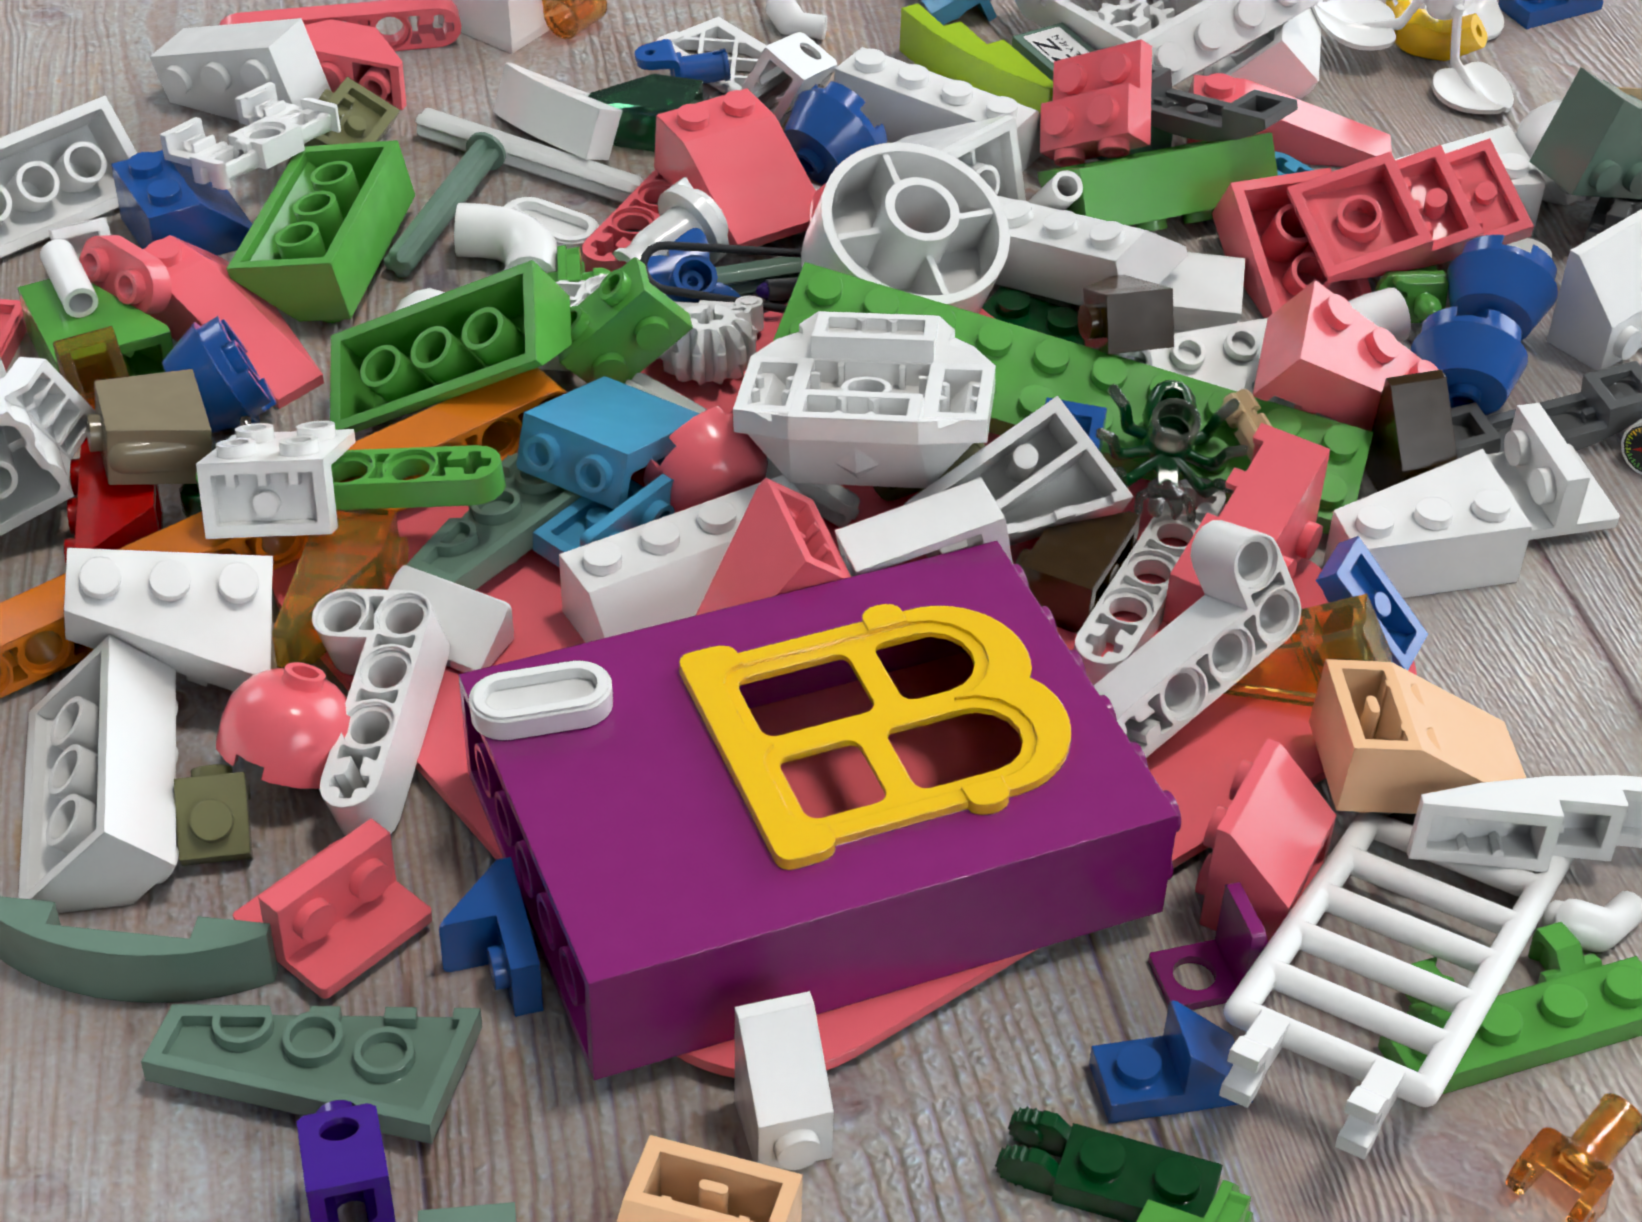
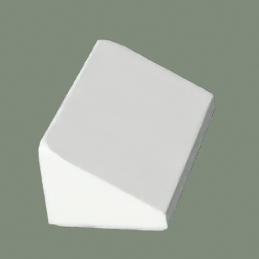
M403 565L398 570L388 590L417 591L428 597L450 644V655L446 664L448 667L464 673L490 667L514 640L512 608L505 601L407 565Z

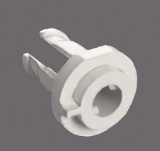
M683 177L659 196L658 211L660 217L636 234L629 246L618 248L612 254L617 260L627 263L634 257L640 260L642 253L648 246L656 242H674L692 228L701 229L706 235L708 244L729 245L727 220L720 207L710 196L699 189H693L688 179ZM659 250L653 253L652 256H668V250ZM710 252V261L714 265L727 253Z

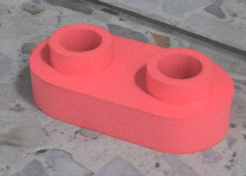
M119 235L93 236L86 241L79 260L91 283L113 294L121 303L130 304L146 314H158L165 310L171 298L172 285L169 272L161 260Z

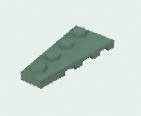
M518 453L511 456L508 455L502 461L506 488L503 493L488 503L468 506L469 510L462 518H449L406 565L476 590L533 548V532L582 496L520 471L516 466Z
M172 1004L141 1060L145 1081L303 1116L316 1113L322 1105L334 1100H347L355 1105L369 1103L377 1108L381 1133L432 1144L482 1029L481 1008H454L453 1017H418L417 1007H385L384 1016H342L341 1006H310L309 1012L300 1015H272L269 1005Z

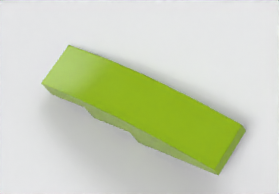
M919 3L901 8L899 51L915 64L924 66L928 71L949 79L968 82L972 87L993 95L1012 98L1018 104L1035 109L1040 114L1041 104L1053 101V81L1004 39L986 44L961 21L945 26L942 25Z

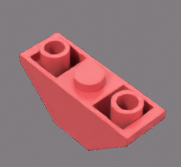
M333 19L304 25L333 93L346 77H349L399 110H403L406 107L403 62L377 28Z

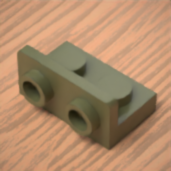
M346 77L334 93L326 89L318 99L337 105L341 132H327L308 141L304 146L381 141L394 124L400 110L349 77Z

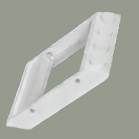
M1014 0L1022 15L1041 27L1063 22L1096 51L1142 39L1152 46V64L1171 69L1172 87L1319 3L1318 0H1204L1135 39L1070 0Z

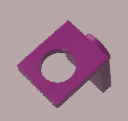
M1236 882L1225 885L1215 940L1155 951L1149 954L1148 963L1168 1005L1170 1001H1178L1189 1009L1195 1010L1225 1004L1267 945L1268 940L1265 928L1241 883ZM1183 964H1199L1212 973L1215 981L1211 986L1202 990L1188 989L1176 981L1173 971Z

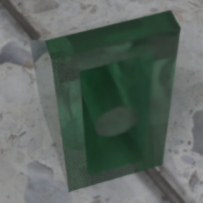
M650 74L591 92L588 97L622 110L613 146L655 152L656 115L678 109L685 104L702 102L703 80Z

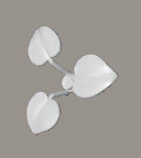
M1330 0L1319 2L1312 7L1317 22L1333 39L1354 49L1374 51L1391 47L1396 39L1394 30L1402 29L1422 3L1425 4L1424 9L1431 17L1438 20L1452 19L1450 65L1452 68L1440 69L1434 74L1432 90L1436 97L1448 107L1466 113L1499 114L1501 112L1507 113L1511 110L1514 102L1512 89L1506 78L1497 69L1484 62H1471L1463 65L1460 60L1462 16L1476 13L1486 29L1487 41L1497 38L1504 26V17L1497 0H1413L1398 18H1395L1394 12L1390 7L1379 0Z

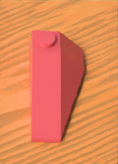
M1214 73L1208 76L1194 75L1189 88V93L1230 103L1254 89L1296 99L1250 80L1233 78L1223 73ZM1297 99L1298 110L1265 130L1256 133H1272L1274 150L1285 153L1303 164L1347 167L1390 151L1392 153L1390 134ZM1187 138L1186 144L1199 142L1202 140H1194Z
M171 235L156 240L143 249L161 260L169 272L172 285L169 304L162 312L148 315L166 324L174 340L178 342L194 322L202 326L217 316L220 320L224 319L248 352L246 354L258 372L260 379L265 378L277 402L274 406L278 409L324 384L322 372L278 309L229 277L226 268L230 262Z

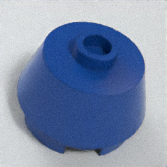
M831 81L825 88H818L817 84H815L810 90L801 92L796 98L784 129V133L808 177L822 185L827 183L835 168L850 155L873 145L887 143V134L883 124L877 125L874 128L870 120L860 110L866 103L864 99L851 89L834 81Z
M1485 235L1468 241L1464 246L1462 254L1457 256L1447 269L1450 307H1457L1456 316L1473 315L1487 318L1488 309L1498 311L1519 325L1522 330L1521 340L1525 339L1557 301L1558 287L1555 282L1557 268L1554 261L1544 250L1534 244L1531 253L1515 246L1502 244L1505 235Z
M1457 307L1445 308L1431 314L1423 321L1421 333L1414 339L1411 351L1422 360H1428L1433 363L1439 370L1442 369L1447 377L1450 407L1454 408L1476 402L1485 415L1499 410L1508 399L1528 363L1527 351L1521 343L1522 330L1519 325L1508 316L1488 309L1487 318L1473 315L1456 316Z
M218 316L202 326L194 322L162 361L165 372L193 369L211 427V434L243 425L260 423L259 415L277 404L265 378L260 379L258 372L246 353L248 351L229 324L224 319L220 320Z

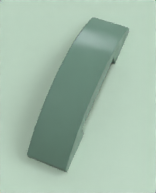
M0 896V959L26 976L68 992L126 1002H186L223 997L252 990L275 982L278 973L270 923L198 916L189 939L61 926L55 902Z

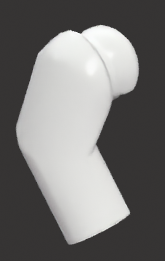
M767 0L766 13L780 34L790 36L801 32L809 38L825 39L827 15L804 13L796 0Z
M1622 891L1604 907L1580 899L1554 900L1548 904L1541 917L1542 927L1562 922L1581 943L1582 950L1595 953L1606 952L1642 922V899L1633 892Z

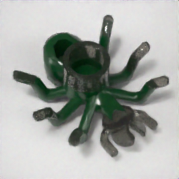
M1165 380L1158 383L1149 394L1142 414L1143 428L1134 423L1130 402L1116 384H1112L1108 388V394L1119 408L1123 432L1143 440V445L1127 448L1121 447L1118 436L1103 428L1096 430V438L1108 444L1113 459L1127 460L1150 457L1149 460L1128 473L1123 467H1113V470L1127 488L1152 470L1157 474V478L1149 482L1147 488L1136 494L1133 513L1141 515L1143 501L1149 498L1147 510L1155 518L1161 516L1164 504L1168 503L1171 517L1176 520L1180 517L1184 504L1188 523H1195V501L1186 493L1184 485L1178 481L1180 473L1202 498H1209L1218 491L1228 494L1234 492L1226 488V480L1216 478L1208 484L1204 483L1185 461L1208 471H1216L1231 458L1247 455L1248 446L1246 445L1226 447L1214 457H1205L1193 450V446L1208 442L1221 423L1238 410L1240 402L1236 398L1229 400L1219 408L1209 419L1205 427L1199 431L1201 416L1197 410L1196 398L1191 389L1182 382Z

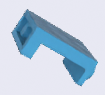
M603 376L524 412L516 466L520 471L615 509L627 500L631 475L646 467L651 459L660 466L665 457L676 447L669 439V436L700 413Z

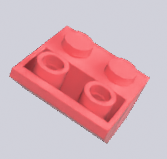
M1267 738L1253 763L1246 760L1240 763L1230 788L1229 799L1232 802L1229 808L1218 805L1210 818L1203 844L1213 848V852L1207 855L1201 867L1195 892L1204 895L1199 924L1217 931L1225 885L1240 882L1265 928L1269 942L1327 859L1336 814L1284 746L1278 741Z

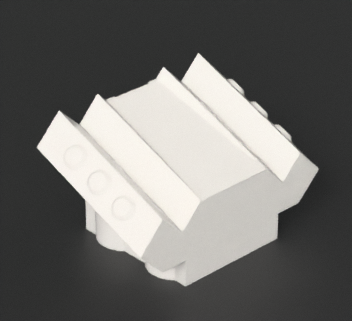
M18 357L5 377L0 378V536L74 496L69 481L70 461L87 437L86 415L95 414V410L46 359Z

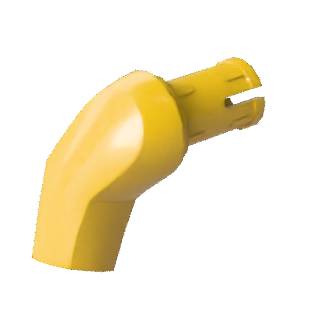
M1386 0L1385 4L1394 12L1395 18H1398L1413 0H1397L1398 4L1396 6L1393 0ZM1418 8L1402 29L1394 30L1396 34L1395 44L1403 51L1427 59L1450 60L1452 19L1438 20L1431 17L1425 9ZM1476 13L1462 16L1460 57L1484 48L1487 43L1488 35L1486 29Z

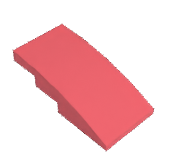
M1490 138L1446 154L1441 145L1398 160L1394 159L1390 151L1287 187L1288 197L1328 283L1383 276L1388 271H1409L1445 263L1461 255L1465 244L1474 238L1485 235H1505L1502 244L1507 245L1532 237L1534 228Z

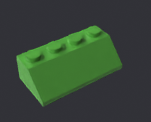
M1272 133L1254 134L1237 140L1199 141L1130 154L1120 158H1108L1037 172L1041 187L1063 170L1072 171L1080 177L1083 184L1082 194L1066 210L1105 221H1116L1122 225H1135V228L1148 231L1168 228L1167 218L1183 215L1184 224L1212 220V212L1230 183L1278 176Z
M398 140L304 146L305 150L294 155L226 268L229 277L299 322L323 321L326 323H336L345 319H351L415 197Z
M530 260L331 335L330 421L335 423V430L354 429L356 433L543 366L572 345L570 296L537 263Z

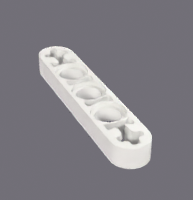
M1200 478L1206 484L1211 482L1208 479ZM1186 479L1178 481L1177 488L1175 485L1172 487L1077 633L1074 650L1081 656L1086 669V675L1093 686L1149 641L1163 621L1169 576L1186 546H1169L1162 543L1160 539L1177 538L1189 543L1206 513L1218 517L1223 511L1226 501L1224 490L1216 492L1209 498H1202ZM1195 507H1198L1194 513V518L1186 515L1187 511L1191 512ZM1153 574L1164 578L1166 582L1151 584L1140 581L1136 576ZM1118 611H1128L1140 615L1143 619L1137 622H1126L1114 618L1112 614ZM1106 642L1113 644V652L1108 651L1101 657L1106 648Z

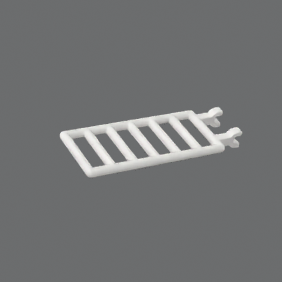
M1358 813L1224 1006L1223 1012L1226 1021L1247 1033L1244 1036H1239L1229 1051L1227 1061L1232 1063L1233 1066L1221 1085L1219 1096L1248 1108L1256 1096L1266 1072L1282 1048L1361 1081L1362 1084L1356 1086L1347 1100L1344 1113L1349 1114L1338 1134L1335 1147L1365 1160L1375 1142L1384 1119L1397 1097L1420 1107H1430L1437 1103L1574 858L1552 856L1548 872L1534 871V873L1519 869L1429 861L1518 896L1519 899L1513 909H1509L1366 852L1373 840H1376L1407 853V846L1413 826L1390 817L1392 813ZM1351 875L1498 935L1489 948L1341 887ZM1324 912H1327L1472 971L1475 974L1468 987H1465L1316 926ZM1301 950L1452 1014L1442 1029L1289 964L1297 952ZM1271 990H1275L1426 1054L1427 1057L1417 1072L1264 1007L1262 1004Z

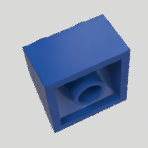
M163 150L140 152L127 160L111 164L121 219L142 249L156 240L171 235L218 256L238 250L252 226L249 218L227 189L213 188L212 182L204 185L196 183L192 168L165 160Z

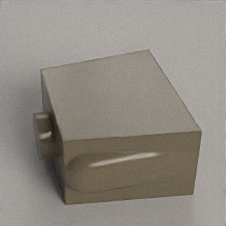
M193 369L94 381L95 414L86 415L87 439L90 452H101L108 485L197 484L196 463L212 452L211 427Z

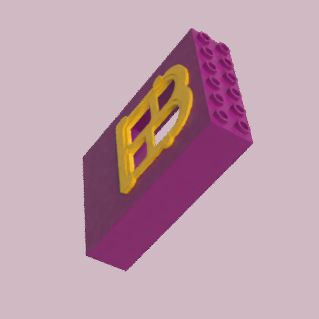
M998 541L458 674L469 776L502 857H511L527 918L594 1081L735 1039V1007L810 991L817 1015L1163 912L1167 883L1173 876L1172 854L1176 832L1181 828V813L1177 801L1170 791H1163L1148 769L1147 759L1141 746L1137 742H1130L1117 722L1116 713L1111 701L1107 696L1098 694L1086 675V669L1081 656L1076 650H1069L1057 632L1055 619L1051 611L1046 606H1040L1029 589L1022 567L1019 564H1012ZM965 652L971 656L974 665L972 675L964 684L949 691L919 699L903 697L888 672ZM569 661H587L601 666L611 677L613 691L612 710L604 720L587 728L514 740H495L480 734L474 728L471 721L470 692L477 682L491 674ZM858 680L873 704V708L866 713L779 736L764 734L750 711V708ZM969 713L994 715L1008 722L1019 733L1022 748L1020 754L1012 763L991 772L932 788H921L912 782L888 740L890 734ZM849 745L857 747L864 755L883 789L885 798L878 803L823 818L807 816L780 768L781 765Z

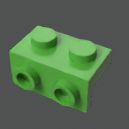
M634 257L621 269L610 272L603 279L599 288L578 306L570 307L572 345L558 354L559 363L587 384L603 376L625 384L627 379L632 380L636 373L643 371L693 329L690 314L649 282L645 264Z

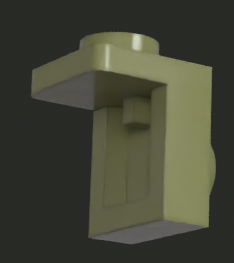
M213 764L193 768L191 770V777L174 779L179 861L182 866L252 859L253 850L249 811L251 793L250 784L245 772L233 773V767L230 765Z

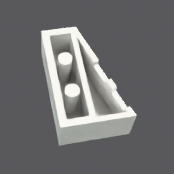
M302 18L183 28L150 56V60L169 102L239 121L235 98L268 82L275 83L278 101L284 100L286 103L300 106V109H302L301 99H319L326 89L331 91Z
M67 548L64 600L65 639L95 649L110 634L176 669V672L187 675L186 680L206 687L210 683L235 691L252 675L271 669L273 556Z

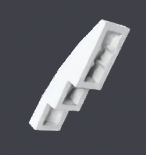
M1619 775L1544 776L1483 782L1421 794L1407 846L1408 859L1548 872L1552 856L1611 861L1616 845L1642 848V777Z

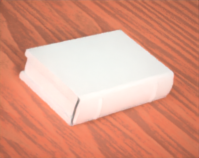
M1187 252L1188 256L1160 283V285L1173 288L1174 333L1239 323L1241 319L1245 258Z

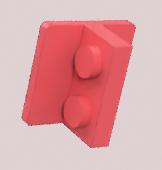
M371 818L342 839L336 840L237 909L233 913L234 920L270 923L277 962L319 997L327 999L432 922V912L430 906L396 881L390 832Z

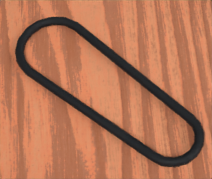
M664 241L648 246L642 253L640 261L646 266L649 282L664 294L707 301L735 302L740 297L666 286L658 283L648 271L649 258L659 250L801 258L802 249ZM763 301V310L784 313L787 305Z

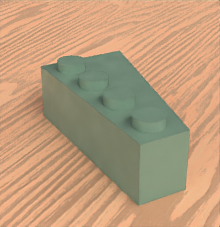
M1580 67L1529 162L1570 195L1642 199V101L1622 92L1611 83L1597 78L1591 72Z

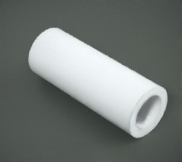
M1060 171L1028 202L1053 209L1066 210L1081 196L1083 191L1082 181L1072 171Z
M55 239L46 243L40 251V259L66 313L76 318L90 315L98 306V296L73 246L63 239Z

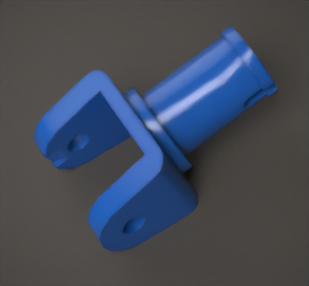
M663 39L642 45L635 50V60L639 68L644 70H670V78L647 84L641 88L640 103L647 109L680 108L684 104L683 92H687V86L731 80L729 60L725 48L719 51L682 56L681 52H675L670 39Z

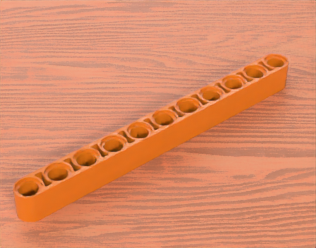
M535 368L443 401L357 440L348 450L480 445L495 449L500 454L501 461H503L508 455L511 456L518 453L524 412L568 392L541 369ZM423 475L409 476V477L404 478V479H402V480L416 479V478L421 477V476H423ZM352 477L340 482H350L361 477ZM406 508L336 510L338 528L330 535L206 539L201 511L117 550L273 556L274 571ZM66 573L0 603V699L82 661L94 650L93 648L65 639L64 600Z

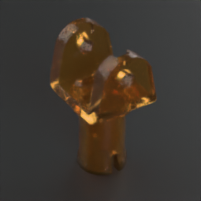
M1612 1093L1604 1094L1599 1100L1598 1106L1571 1137L1564 1136L1556 1129L1550 1127L1540 1130L1511 1168L1505 1181L1506 1187L1516 1194L1522 1195L1548 1170L1582 1194L1571 1209L1566 1221L1596 1222L1607 1209L1613 1185L1614 1173L1609 1165L1631 1139L1642 1131L1641 1113L1621 1096Z

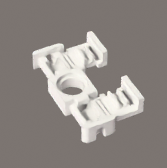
M268 82L235 98L239 123L247 126L228 135L229 145L225 141L216 143L213 134L206 137L202 120L197 117L161 133L160 139L165 160L191 167L196 183L204 185L212 182L213 188L225 190L231 188L230 181L257 168L267 170L304 151V144L313 138L330 131L341 132L336 104L314 98L301 99L302 109H300V106L286 103L284 100L278 101L275 83Z

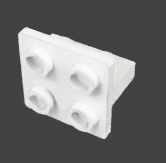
M1540 403L1517 405L1511 431L1507 432L1504 439L1505 452L1487 454V456L1531 523L1532 530L1529 540L1615 528L1620 517L1619 513L1574 447L1566 443Z

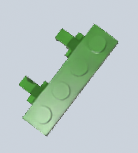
M1562 922L1537 928L1532 938L1528 957L1539 961L1546 971L1540 973L1536 985L1497 995L1442 1094L1642 1036V962L1637 956L1602 965L1601 959L1594 953L1583 955L1581 943ZM1437 957L1411 963V965L1455 982L1453 977L1443 975L1436 967ZM1405 994L1411 1003L1409 1005L1410 1011H1407V1014L1442 1029L1444 1028L1452 1013ZM1380 1035L1378 1048L1384 1058L1414 1071H1419L1427 1057L1426 1054Z

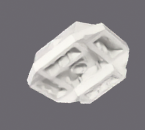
M818 311L799 324V332L774 340L750 357L733 407L734 432L748 434L790 483L927 488L937 481L973 443H987L995 392L996 366L974 346L955 338V329L940 316Z

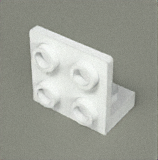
M332 421L302 423L296 426L297 431L274 432L273 425L268 423L248 424L235 428L234 435L227 440L217 442L216 448L196 463L206 539L332 534L338 528L331 465L356 443L354 429L335 430V423Z

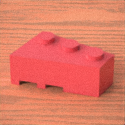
M1314 280L1268 317L1253 396L1266 402L1273 396L1296 404L1294 409L1314 415L1319 413L1338 422L1372 431L1386 378L1439 369L1430 361L1422 360L1398 342L1390 331L1378 327L1356 311L1344 297L1333 294Z
M1260 424L1252 437L1254 450L1252 462L1247 471L1234 467L1225 482L1226 488L1234 492L1218 517L1206 513L1170 573L1163 622L1171 623L1205 595L1193 568L1190 555L1196 533L1203 525L1212 520H1223L1273 537L1280 548L1290 576L1293 579L1297 563L1301 558L1309 560L1314 555L1322 537L1323 526L1316 523L1330 454L1329 448L1267 424Z

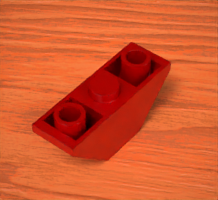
M86 437L81 444L80 458L71 459L70 461L72 491L74 495L78 496L77 498L67 500L69 530L71 535H75V538L65 539L64 541L65 564L67 548L117 550L163 529L164 512L158 484L108 485L101 452H90Z

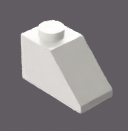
M810 991L735 1007L734 1102L753 1161L785 1170L803 1169L816 1161L832 1158L834 1110L815 1005Z

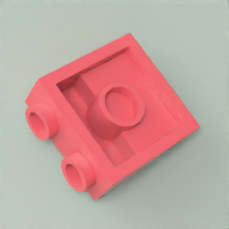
M1140 39L1054 61L1053 101L1041 104L1040 153L1054 160L1055 165L1066 167L1082 164L1087 159L1101 156L1107 158L1124 157L1130 153L1131 149L1149 146L1151 142L1152 46Z

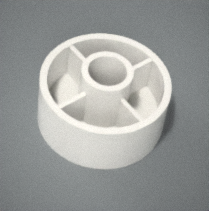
M902 142L882 143L861 149L850 155L830 175L804 237L801 251V266L803 267L804 262L979 314L1008 256L1010 244L1008 221L1004 209L991 187L979 174L962 161L943 151L920 144Z

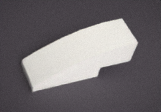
M505 63L493 112L515 127L586 160H609L622 110L592 99V95L512 63Z

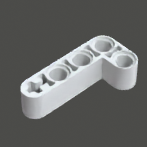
M1212 520L1203 525L1196 533L1192 542L1190 556L1193 568L1205 595L1094 685L1099 695H1105L1109 698L1114 707L1118 724L1130 742H1137L1141 746L1146 758L1286 642L1296 631L1302 610L1300 598L1280 548L1273 537L1223 520Z
M384 589L336 590L326 595L317 603L312 613V623L335 667L344 674L354 675L345 703L346 715L350 716L348 732L345 738L341 732L336 744L330 750L320 780L319 790L344 836L371 818L391 834L401 818L417 759L450 655V644L428 597L421 592Z

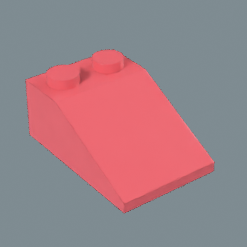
M747 88L730 91L725 95L695 104H685L678 109L656 115L654 168L671 186L683 177H686L693 189L703 191L716 202L727 220L729 245L758 247L807 231L810 224V204L816 190L776 116Z
M1331 168L1232 182L1212 212L1225 256L1245 258L1243 287L1264 318L1271 316L1314 280L1333 294L1341 295L1347 301L1372 292L1368 278L1327 282L1287 194V187L1332 172Z

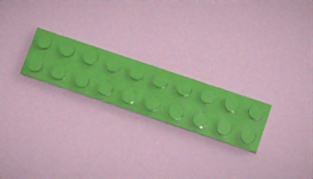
M804 262L773 339L774 341L799 332V324L818 311L940 316L955 329V338L974 346L996 366L995 392L989 432L998 435L1004 434L1045 405L1046 397L1055 398L1059 396L1061 400L1105 407L1107 408L1101 454L1113 470L1123 467L1127 473L1149 460L1150 457L1116 460L1111 457L1108 447V438L1111 436L1121 447L1127 448L1143 445V440L1123 432L1119 408L1109 395V392L1114 388H1117L1130 402L1134 423L1144 428L1142 414L1152 389L1158 383L1165 380H1176L1184 383L1191 389L1196 398L1197 413L1193 423L1196 433L1202 430L1212 415L1220 409L1224 403L1223 399L1228 394L1237 392L1121 356L1108 355L1091 347ZM1255 397L1261 407L1257 414L1264 413L1274 428L1330 449L1316 523L1323 526V533L1329 535L1333 511L1357 501L1373 432L1271 401L1266 402ZM1226 420L1221 423L1208 442L1193 446V450L1205 457L1218 456L1229 450L1231 452V459L1216 471H1208L1185 461L1199 478L1210 481L1217 478L1223 481L1225 486L1223 490L1226 495L1225 504H1227L1234 492L1226 488L1225 485L1232 470L1236 467L1247 471L1251 464L1249 457L1234 435L1238 428L1232 429ZM1154 470L1142 477L1143 479L1158 483L1157 474ZM1181 473L1178 475V481L1185 479ZM1165 481L1162 483L1163 485L1169 487L1174 486V484L1171 482Z

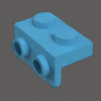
M661 474L647 486L643 487L630 478L627 500L615 509L583 496L533 532V551L560 568L559 554L675 513L673 506L670 505L671 488L674 480L665 474Z

